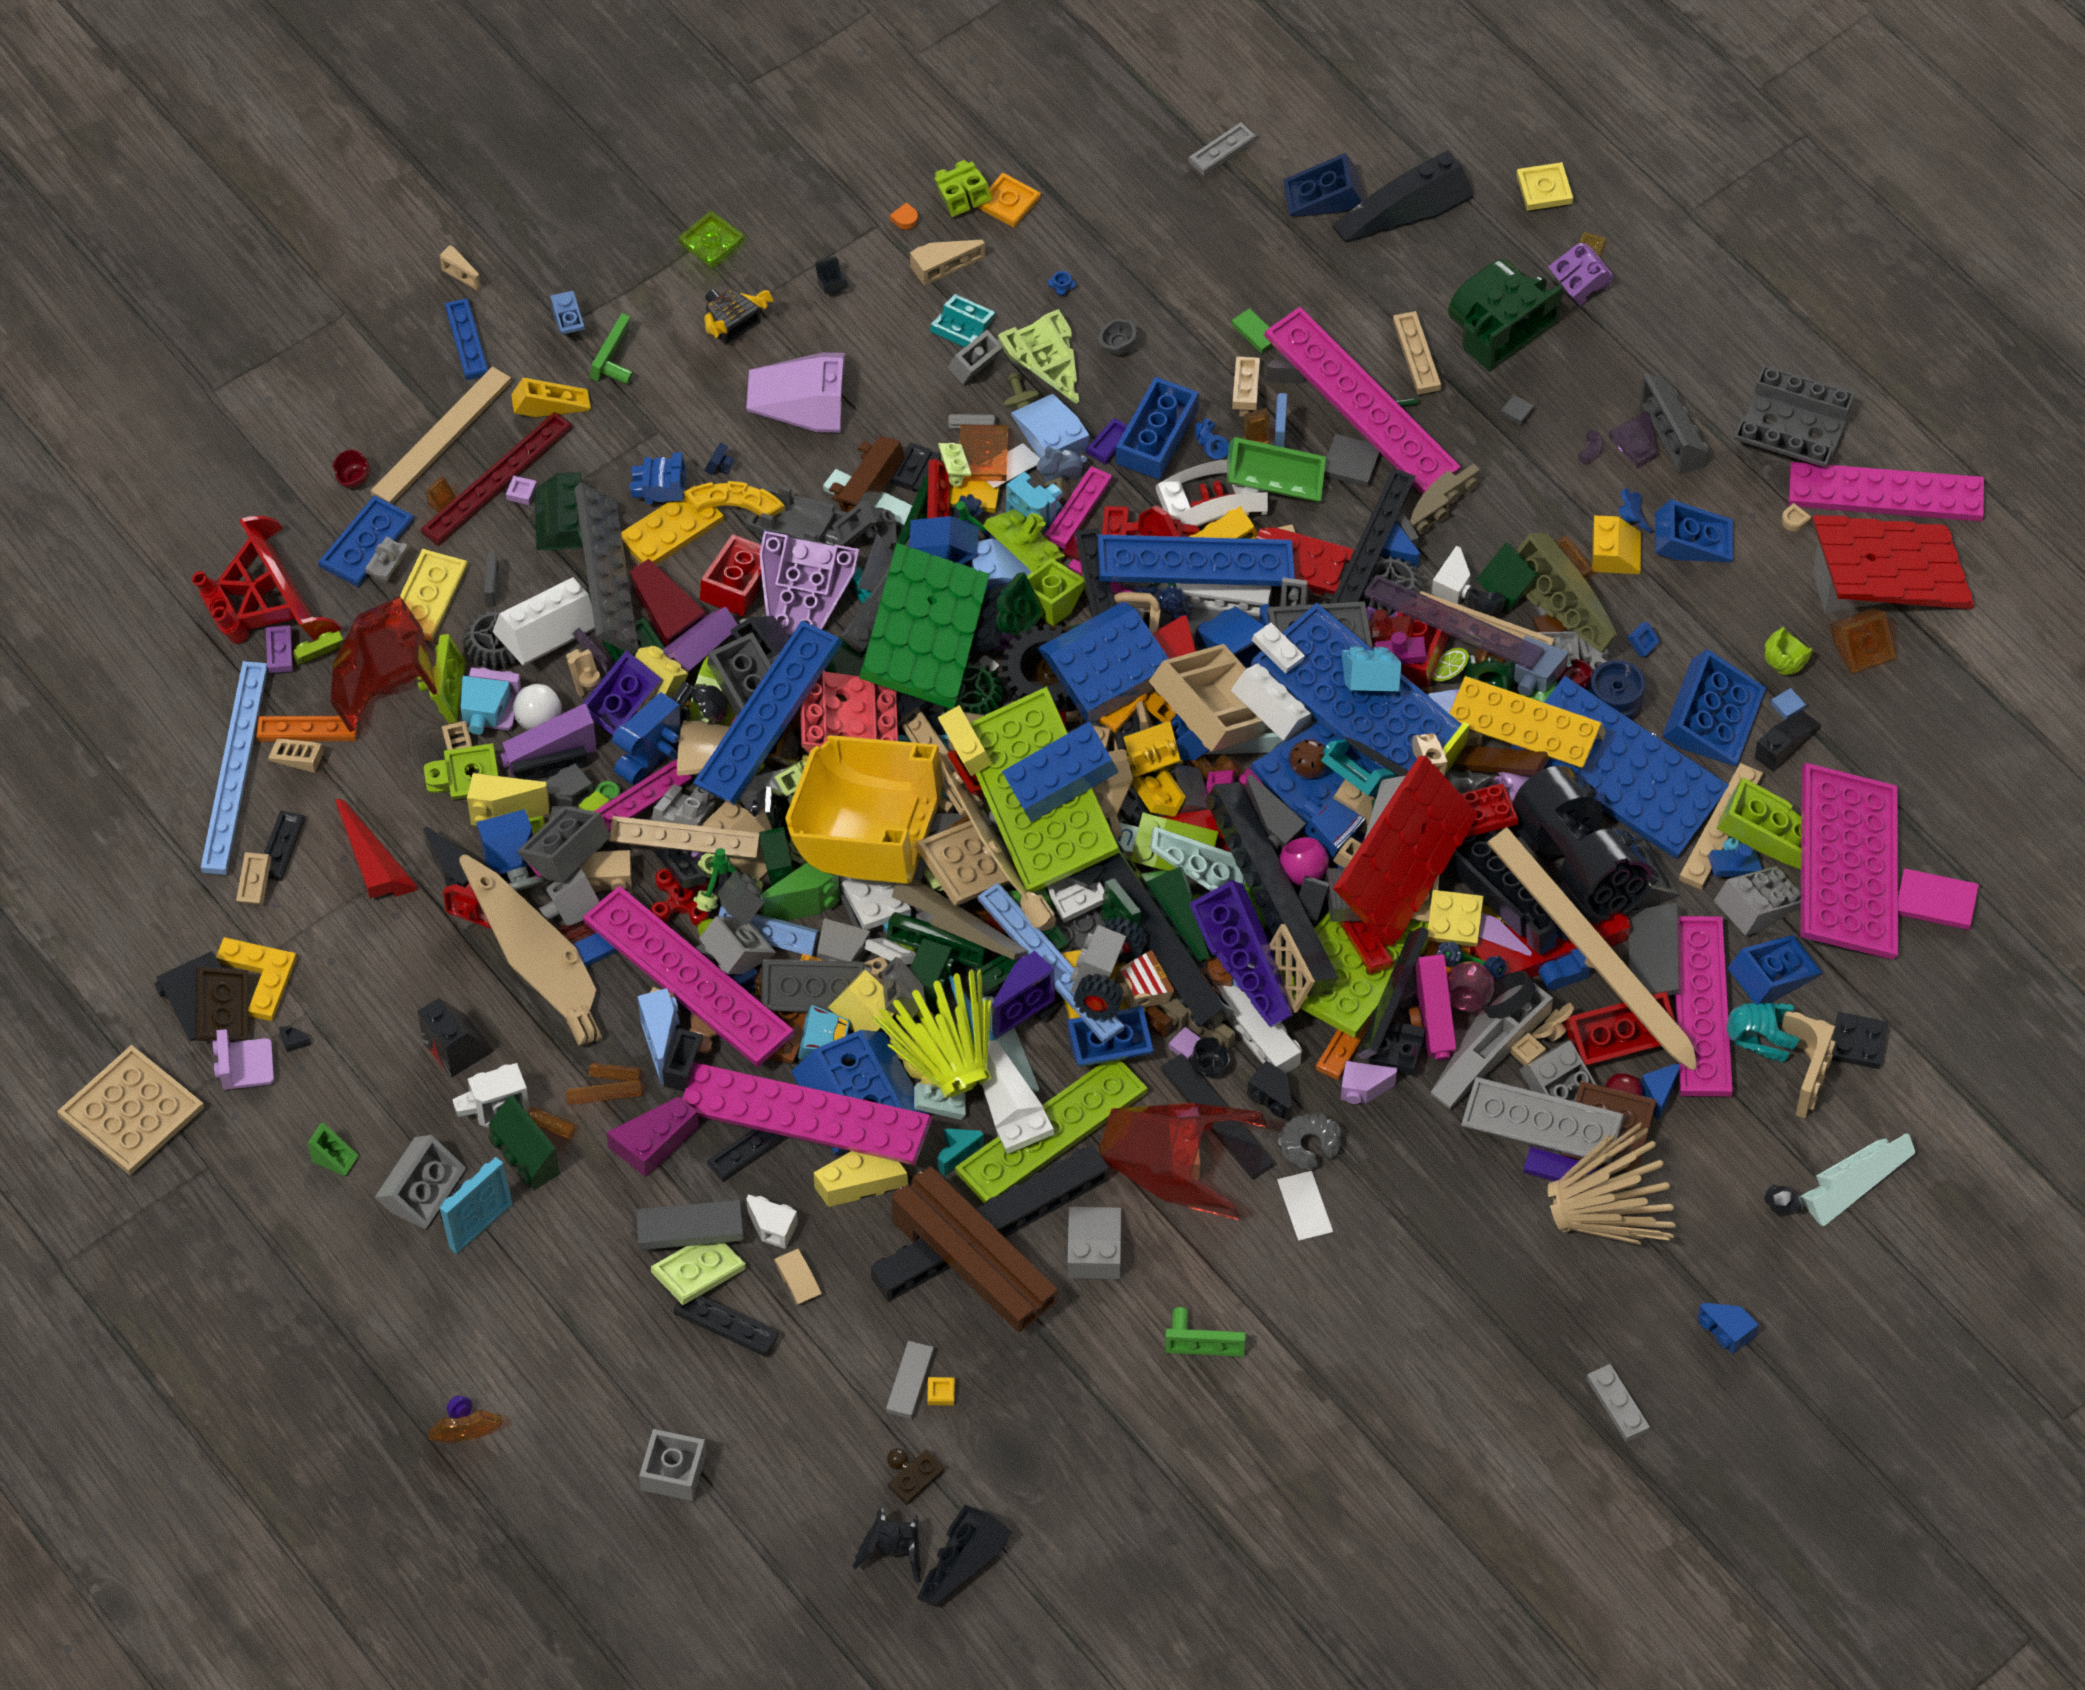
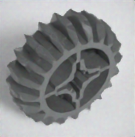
M1391 555L1388 559L1380 556L1361 597L1362 602H1365V606L1369 605L1382 613L1386 612L1388 616L1396 611L1399 612L1402 604L1414 606L1420 591L1423 590L1421 574L1417 573L1416 566H1411L1409 560L1403 563L1401 557L1394 560ZM1388 582L1391 583V590H1389Z
M497 608L492 613H489L487 609L484 615L477 613L476 620L469 619V625L465 626L462 636L463 648L470 661L474 660L476 666L483 664L484 668L492 666L495 671L497 666H502L506 669L508 663L515 665L516 662L515 656L493 633L500 613Z

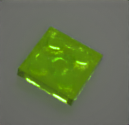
M709 211L678 237L679 244L711 268L745 241L744 235L713 211Z

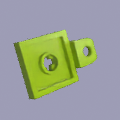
M493 743L445 750V760L433 761L424 765L427 791L430 793L450 791L451 800L467 798L472 779L470 775L465 774V772L469 771V767L479 770L477 774L498 776Z

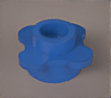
M1059 271L1053 275V278L1048 280V286L1053 287L1058 295H1065L1066 291L1076 287V282L1071 280L1069 273Z

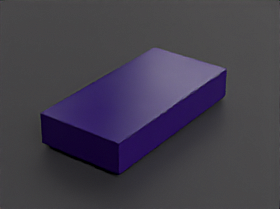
M1113 418L1086 448V454L1106 465L1116 454V446L1128 425Z

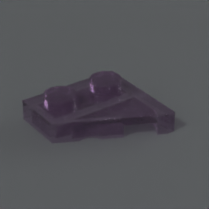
M1647 411L1609 431L1610 439L1637 469L1656 459L1657 449L1650 416Z

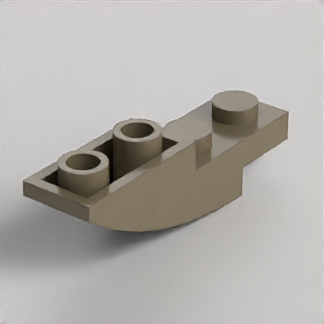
M1472 464L1456 476L1448 470L1424 492L1410 520V524L1417 535L1424 534L1432 525L1445 520L1449 515V504L1455 503L1461 495L1467 491H1473L1478 486L1480 469L1475 464Z
M1173 992L1168 1003L1154 1005V1007L1172 1018V1027L1181 1031L1189 1025L1195 1033L1217 1038L1218 1044L1223 1048L1227 1047L1228 1051L1234 1046V1030L1223 1023H1220L1212 1031L1204 1027L1199 1028L1190 1017L1192 1015L1190 1009L1185 1008L1178 1000L1177 996L1180 995L1178 992Z

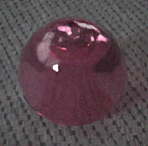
M1465 961L1452 967L1447 974L1450 1003L1457 1009L1475 1011L1487 1005L1494 993V980L1491 973L1482 964L1474 961Z

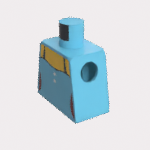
M811 1005L805 1018L798 1059H805L814 1049L847 1036L849 1021Z

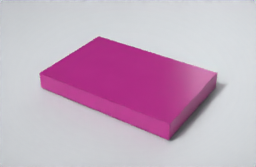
M1904 868L1898 895V915L1970 930L1979 884Z

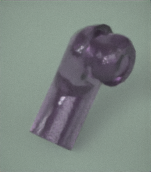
M1595 430L1589 431L1586 434L1587 449L1578 454V458L1583 464L1598 456L1602 451V438Z

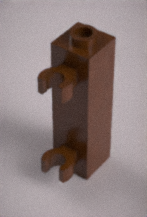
M879 436L873 446L864 441L860 443L857 450L863 452L860 456L863 461L845 487L834 482L829 488L830 492L835 493L832 500L839 502L842 511L848 513L861 501H869L872 507L905 459L900 441L894 438Z

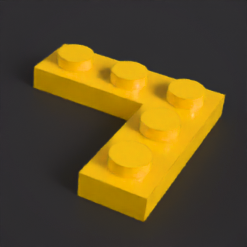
M224 937L216 956L219 964L262 973L248 1008V1016L273 1022L297 960L296 953Z

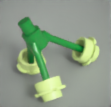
M723 848L716 849L715 854L706 853L702 855L701 860L698 861V865L706 874V877L711 878L707 891H699L697 897H694L697 908L702 911L711 912L712 909H716L718 906V897L712 893L717 876L725 874L727 871L733 874L736 870L728 861ZM755 878L757 881L756 885L762 890V881Z

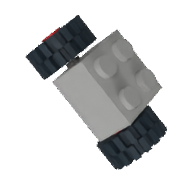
M1113 917L1109 921H1105L1103 927L1097 925L1094 934L1088 933L1083 946L1088 949L1082 948L1076 963L1077 966H1075L1070 980L1074 982L1070 992L1075 993L1073 998L1075 1007H1080L1079 1012L1082 1014L1086 1012V1017L1088 1018L1092 1015L1094 1020L1099 1021L1101 1017L1103 1021H1107L1108 1018L1112 1019L1114 1015L1116 1016L1124 997L1122 996L1123 990H1119L1121 986L1119 984L1114 985L1115 980L1112 978L1109 980V977L1117 959V963L1121 964L1123 960L1128 964L1140 957L1147 940L1146 933H1143L1144 929L1142 927L1137 928L1138 924L1136 922L1133 924L1129 923L1130 919L1126 918L1125 921H1122V917H1117L1116 920Z

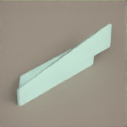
M1903 1134V1136L1891 1143L1888 1142L1887 1138L1877 1140L1816 1175L1821 1186L1800 1196L1803 1205L1821 1226L1827 1225L1915 1154L1910 1135Z

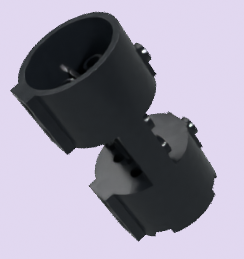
M1567 766L1548 767L1531 776L1516 793L1513 800V808L1518 817V825L1513 827L1534 854L1547 861L1552 856H1566L1561 869L1563 881L1559 886L1587 920L1598 925L1602 920H1609L1610 915L1619 912L1623 915L1628 913L1649 892L1651 888L1649 883L1650 875L1653 874L1650 866L1639 854L1640 851L1634 844L1635 838L1626 830L1621 832L1614 827L1598 831L1597 829L1603 817L1602 802L1596 796L1598 791L1591 784H1584L1575 771Z

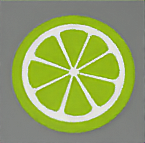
M1454 648L1444 652L1440 657L1432 679L1435 681H1445L1459 674L1468 662V652L1463 648Z

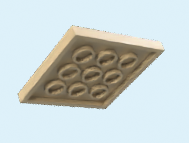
M131 1045L62 1106L57 1113L63 1121L126 1173L131 1175L204 1109V1104Z

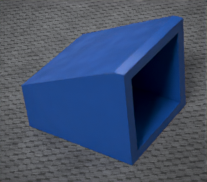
M1234 606L1229 610L1222 611L1214 619L1201 623L1196 628L1195 643L1201 650L1225 644L1247 669L1253 666L1251 664L1253 658L1262 651L1252 641V637L1265 626Z

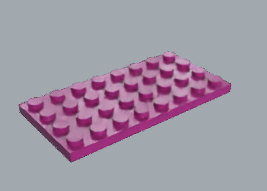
M1809 763L1803 765L1801 793L1800 937L1892 960L1898 956V808L1896 785Z

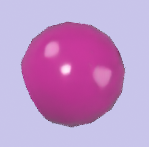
M1299 838L1287 843L1279 856L1283 869L1290 882L1294 885L1302 886L1305 876L1321 880L1324 878L1329 867V856L1324 845L1314 838Z

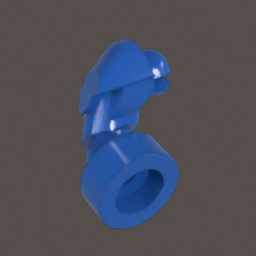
M1206 418L1202 424L1196 423L1195 436L1200 445H1204L1203 449L1207 457L1215 460L1222 459L1228 453V441L1222 436L1213 435L1212 430L1215 427V422Z

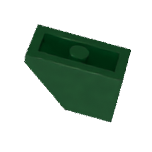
M784 827L759 832L771 887L794 872L793 859Z

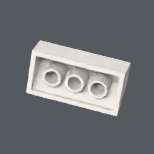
M572 577L499 613L493 633L524 666L595 630L589 594Z

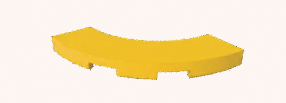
M728 481V483L719 484L711 482L684 492L685 499L697 513L716 506H737L750 510L760 517L762 513L774 517L785 510V505L773 494L764 489L759 490L748 486V483Z

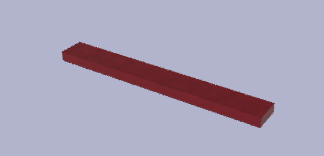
M553 412L421 528V534L437 546H440L511 483L513 476H520L572 430V424L556 412Z

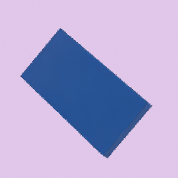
M374 495L318 561L319 567L359 588L369 576L365 568L376 553L375 548L377 545L381 544L386 536L397 542L414 522V516Z

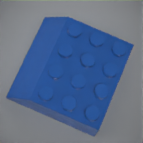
M1124 601L1038 647V650L1086 722L1090 721L1091 723L1155 689L1149 680L1161 663L1169 659L1136 609Z

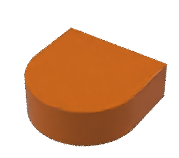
M906 202L890 214V221L901 229H911L918 223V213Z

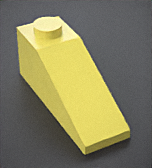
M960 705L938 717L970 776L992 765L990 758Z

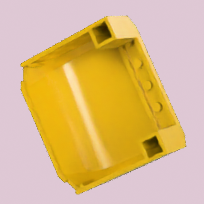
M827 736V742L821 747H814L810 751L785 817L791 839L800 855L811 866L822 872L863 880L911 883L921 856L915 846L918 841L927 838L942 794L943 779L938 745Z

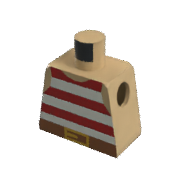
M1152 950L1121 967L1115 977V983L1121 986L1119 990H1123L1122 996H1124L1123 998L1129 1008L1140 1006L1144 1008L1168 1003L1174 992Z

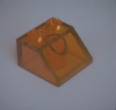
M1872 608L1829 623L1834 645L1850 673L1896 659L1885 612Z

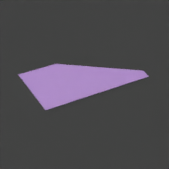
M1481 913L1478 937L1531 956L1532 952L1499 919Z

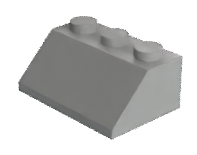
M432 1135L414 1137L375 1198L392 1214L421 1228H427L466 1167Z

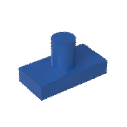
M1740 844L1736 850H1711L1708 855L1714 876L1738 877L1762 870L1757 852L1752 851L1746 844Z

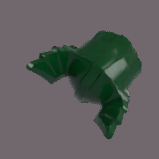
M1469 655L1468 662L1463 669L1464 676L1510 691L1511 683L1516 682L1514 680V672L1518 655H1509L1506 664L1497 661L1492 656H1488L1481 663L1476 664L1475 657Z

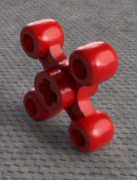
M667 869L659 870L655 875V884L660 891L667 892L669 898L664 902L654 903L650 911L664 923L669 921L674 912L679 914L688 913L692 925L698 927L702 921L710 919L709 912L697 908L694 897H697L699 891H707L711 878L706 877V883L682 889Z

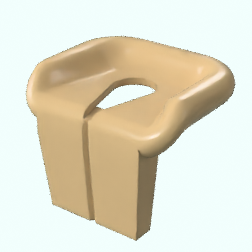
M1121 592L1113 596L1115 605L1124 601L1134 608H1144V618L1150 619L1149 630L1151 633L1160 629V604L1152 594Z

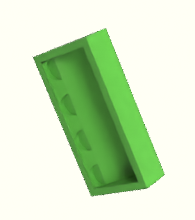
M1234 437L1228 447L1227 483L1320 503L1326 457Z

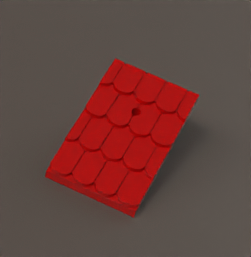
M1813 515L1812 521L1818 537V545L1812 575L1825 613L1882 603L1973 609L1972 594L1968 588L1965 573L1961 568L1958 553L1952 541V535L1945 525L1915 524V522L1878 521L1877 519L1848 518L1847 516Z
M1426 755L1418 756L1406 776L1381 780L1365 839L1333 887V890L1385 946H1392L1401 938L1414 913L1419 911L1438 875L1443 873L1457 846H1461L1478 815L1475 809L1458 793V790L1431 763L1432 761Z

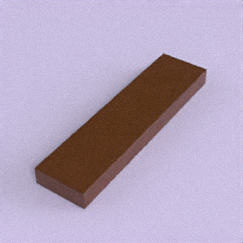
M1465 746L1455 765L1458 770L1534 775L1544 769L1550 757L1545 751L1535 752L1530 750Z

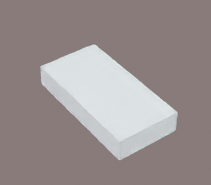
M886 938L868 939L865 942L864 949L890 961L898 957L904 964H912L916 956L915 952Z

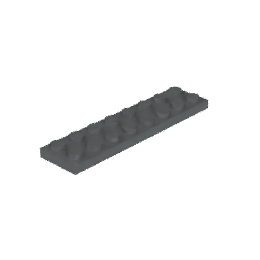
M580 483L575 487L596 637L624 651L627 650L633 655L639 648L617 502L594 488Z

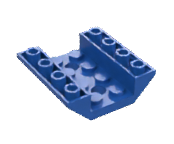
M856 1031L814 1049L791 1071L798 1086L861 1100L874 1099L879 1104L928 1114V1112L914 1108V1086L896 1053L887 1046V1044L891 1043L885 1032ZM846 1058H852L856 1061L850 1067L843 1065L841 1062ZM831 1147L835 1156L848 1151Z

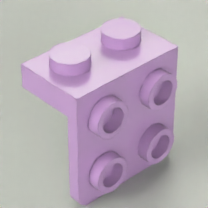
M471 668L469 677L509 682L511 698L499 724L495 727H484L511 730L515 719L513 704L517 694L522 690L520 674L510 671H493L487 668Z
M227 1029L217 1030V1040L213 1041L214 1056H218V1062L214 1063L215 1077L221 1079L223 1090L270 1085L274 1082L272 1043L270 1039L230 1042Z

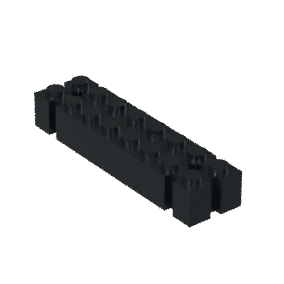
M1490 831L1466 837L1461 846H1457L1447 867L1476 895L1483 896V901L1520 937L1527 936V944L1539 955L1555 947L1556 939L1567 940V935L1487 844L1498 833Z

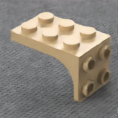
M1787 1011L1783 1018L1781 1031L1798 1036L1800 1041L1796 1047L1802 1049L1811 1061L1800 1091L1796 1116L1806 1118L1808 1110H1814L1818 1091L1823 1086L1826 1069H1829L1832 1061V1053L1836 1041L1832 1040L1835 1026L1823 1020L1805 1017L1798 1012Z

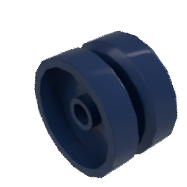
M1624 660L1604 662L1595 669L1591 677L1589 692L1629 719H1634L1639 714L1643 705L1645 678L1641 670L1634 664Z

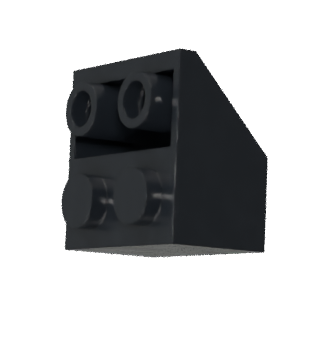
M774 616L750 617L730 630L732 642L753 632L767 659L779 654L790 639Z

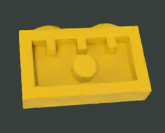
M1161 768L1156 779L1150 776H1146V778L1137 776L1131 784L1152 813L1175 817L1183 805L1185 794L1167 769Z

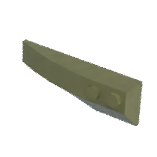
M1529 533L1517 551L1540 576L1525 593V596L1535 606L1543 608L1546 614L1561 621L1564 627L1575 631L1581 639L1599 652L1604 653L1617 636V633L1599 599L1575 565L1548 533Z

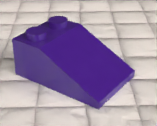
M626 650L583 704L587 705L591 718L613 735L618 727L627 723L655 697L663 680Z
M1036 951L1021 957L1014 964L991 1005L992 1034L996 1039L1055 1001L1054 968Z

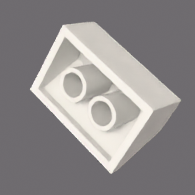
M1258 663L1245 669L1230 690L1283 741L1309 728L1311 725V713L1287 691L1284 685L1278 683L1266 668Z

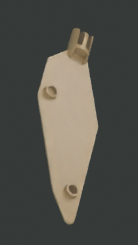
M939 752L941 765L947 775L946 779L955 790L980 839L984 843L983 851L991 860L994 858L1010 883L1022 895L1020 901L1021 910L1031 925L1042 931L1051 930L1056 923L1052 909L1042 895L1026 891L1008 850L964 787V781L958 771L954 772L945 757Z
M462 855L459 858V862L509 965L566 1018L578 1046L600 1041L602 1035L590 1012L596 988L576 947L496 872L470 856Z

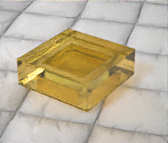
M1583 232L1579 244L1585 243L1587 246H1590L1600 257L1606 238Z

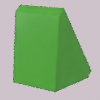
M320 1123L307 1143L312 1162L342 1176L348 1173L359 1156L324 1123Z

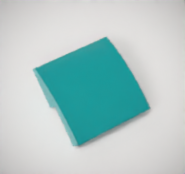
M954 294L943 305L942 313L931 323L930 332L966 347L988 329L996 312Z

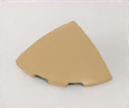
M683 721L679 738L677 775L700 773L730 727L717 723L707 724L708 722Z

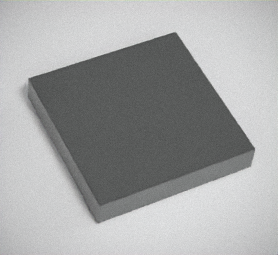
M1335 434L1326 458L1324 476L1368 487L1380 452L1370 442Z

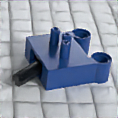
M682 682L672 699L662 692L658 693L627 723L618 727L613 734L612 743L627 752L628 755L625 754L620 757L615 764L614 773L634 786L641 782L667 756L673 760L678 758V750L676 748L679 746L681 732L680 712L694 691L693 686L687 682Z

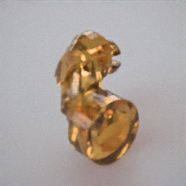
M1225 754L1216 759L1215 767L1203 755L1196 760H1188L1187 766L1200 768L1202 777L1205 780L1208 779V773L1214 771L1233 770L1234 776L1239 774L1237 768Z

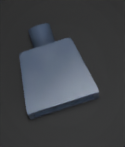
M1525 635L1514 672V680L1520 683L1517 688L1518 691L1526 696L1531 695L1533 689L1541 692L1548 691L1566 669L1568 651Z

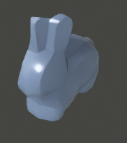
M1048 445L1045 449V455L1037 463V471L1044 475L1045 482L1062 477L1064 480L1067 478L1070 480L1077 479L1082 475V467L1087 463V457L1085 455H1078L1073 450L1053 449Z

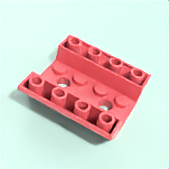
M824 670L800 706L801 746L808 753L814 747H821L827 742V736L829 735L898 741L896 690L859 679V676L825 672ZM836 694L844 695L847 701H840L836 697Z

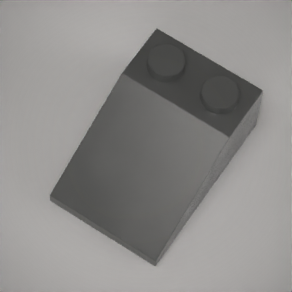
M1250 774L1246 780L1245 793L1279 858L1287 843L1303 838L1306 823Z

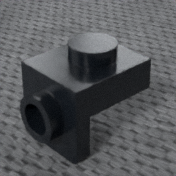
M837 257L815 262L818 283L825 294H836L842 289L848 288L846 278L840 271Z

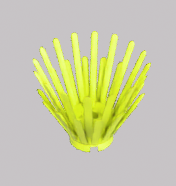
M973 969L969 971L974 1044L972 1042L960 975L958 973L954 975L953 980L958 1004L955 1008L959 1036L939 981H935L933 984L937 995L936 1003L940 1014L935 1016L938 1027L918 990H914L912 995L920 1009L917 1015L922 1024H915L899 1000L893 1001L894 1006L900 1013V1015L896 1014V1018L912 1039L886 1010L879 1009L880 1014L884 1018L880 1019L878 1016H872L873 1020L893 1039L890 1040L891 1044H887V1046L937 1086L944 1098H951L973 1089L977 1081L982 1085L991 1079L987 1069L991 1000L988 1002L986 998L982 1005L981 969L977 972L978 1002Z

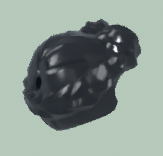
M696 684L690 698H693L694 702L700 707L703 716L709 720L707 724L716 721L722 722L727 715L726 710L728 706L723 693L716 686Z

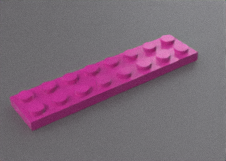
M1791 462L1788 506L1795 503L1798 507L1982 521L1984 477L1837 465L1823 467L1811 463Z
M1680 916L1681 994H1675L1676 1024L1689 1038L1693 1045L1696 1059L1695 1070H1690L1678 1062V1065H1680V1096L1732 1097L1730 1040L1726 1031L1728 1005L1722 917Z

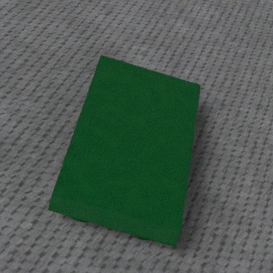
M1179 866L1147 881V884L1200 962L1204 963L1213 959L1189 905L1194 899L1184 868Z

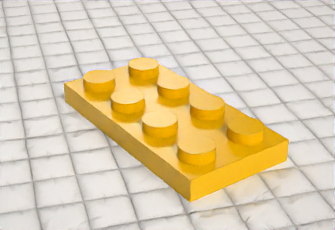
M685 497L684 500L669 501L622 531L623 546L639 563H643L649 558L657 565L724 522V515L716 507H711L697 513Z

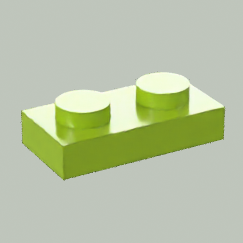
M331 631L319 636V640L311 643L310 641H305L297 645L293 658L298 666L341 648L343 638L339 631L335 633Z

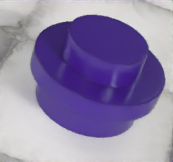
M460 1395L453 1397L447 1404L448 1415L453 1421H461L467 1418L472 1409L471 1400Z

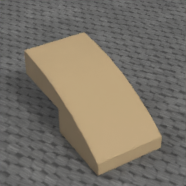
M799 1249L774 1259L784 1283H787L796 1305L822 1294Z

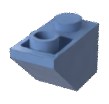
M574 291L551 295L552 313L558 332L562 335L585 330Z

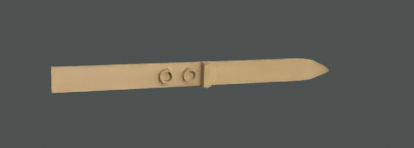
M1506 827L1490 839L1487 844L1586 957L1584 963L1598 971L1667 1053L1686 1068L1695 1070L1694 1048L1687 1035L1511 831Z

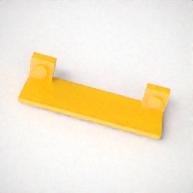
M1467 676L1464 677L1449 713L1461 724L1463 722L1470 724L1469 730L1530 751H1545L1550 758L1579 768H1584L1596 738L1603 741L1606 734L1603 724L1599 721Z

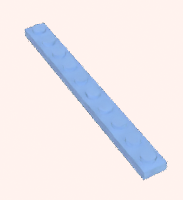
M245 661L242 663L201 863L202 873L227 875L268 672L267 663Z

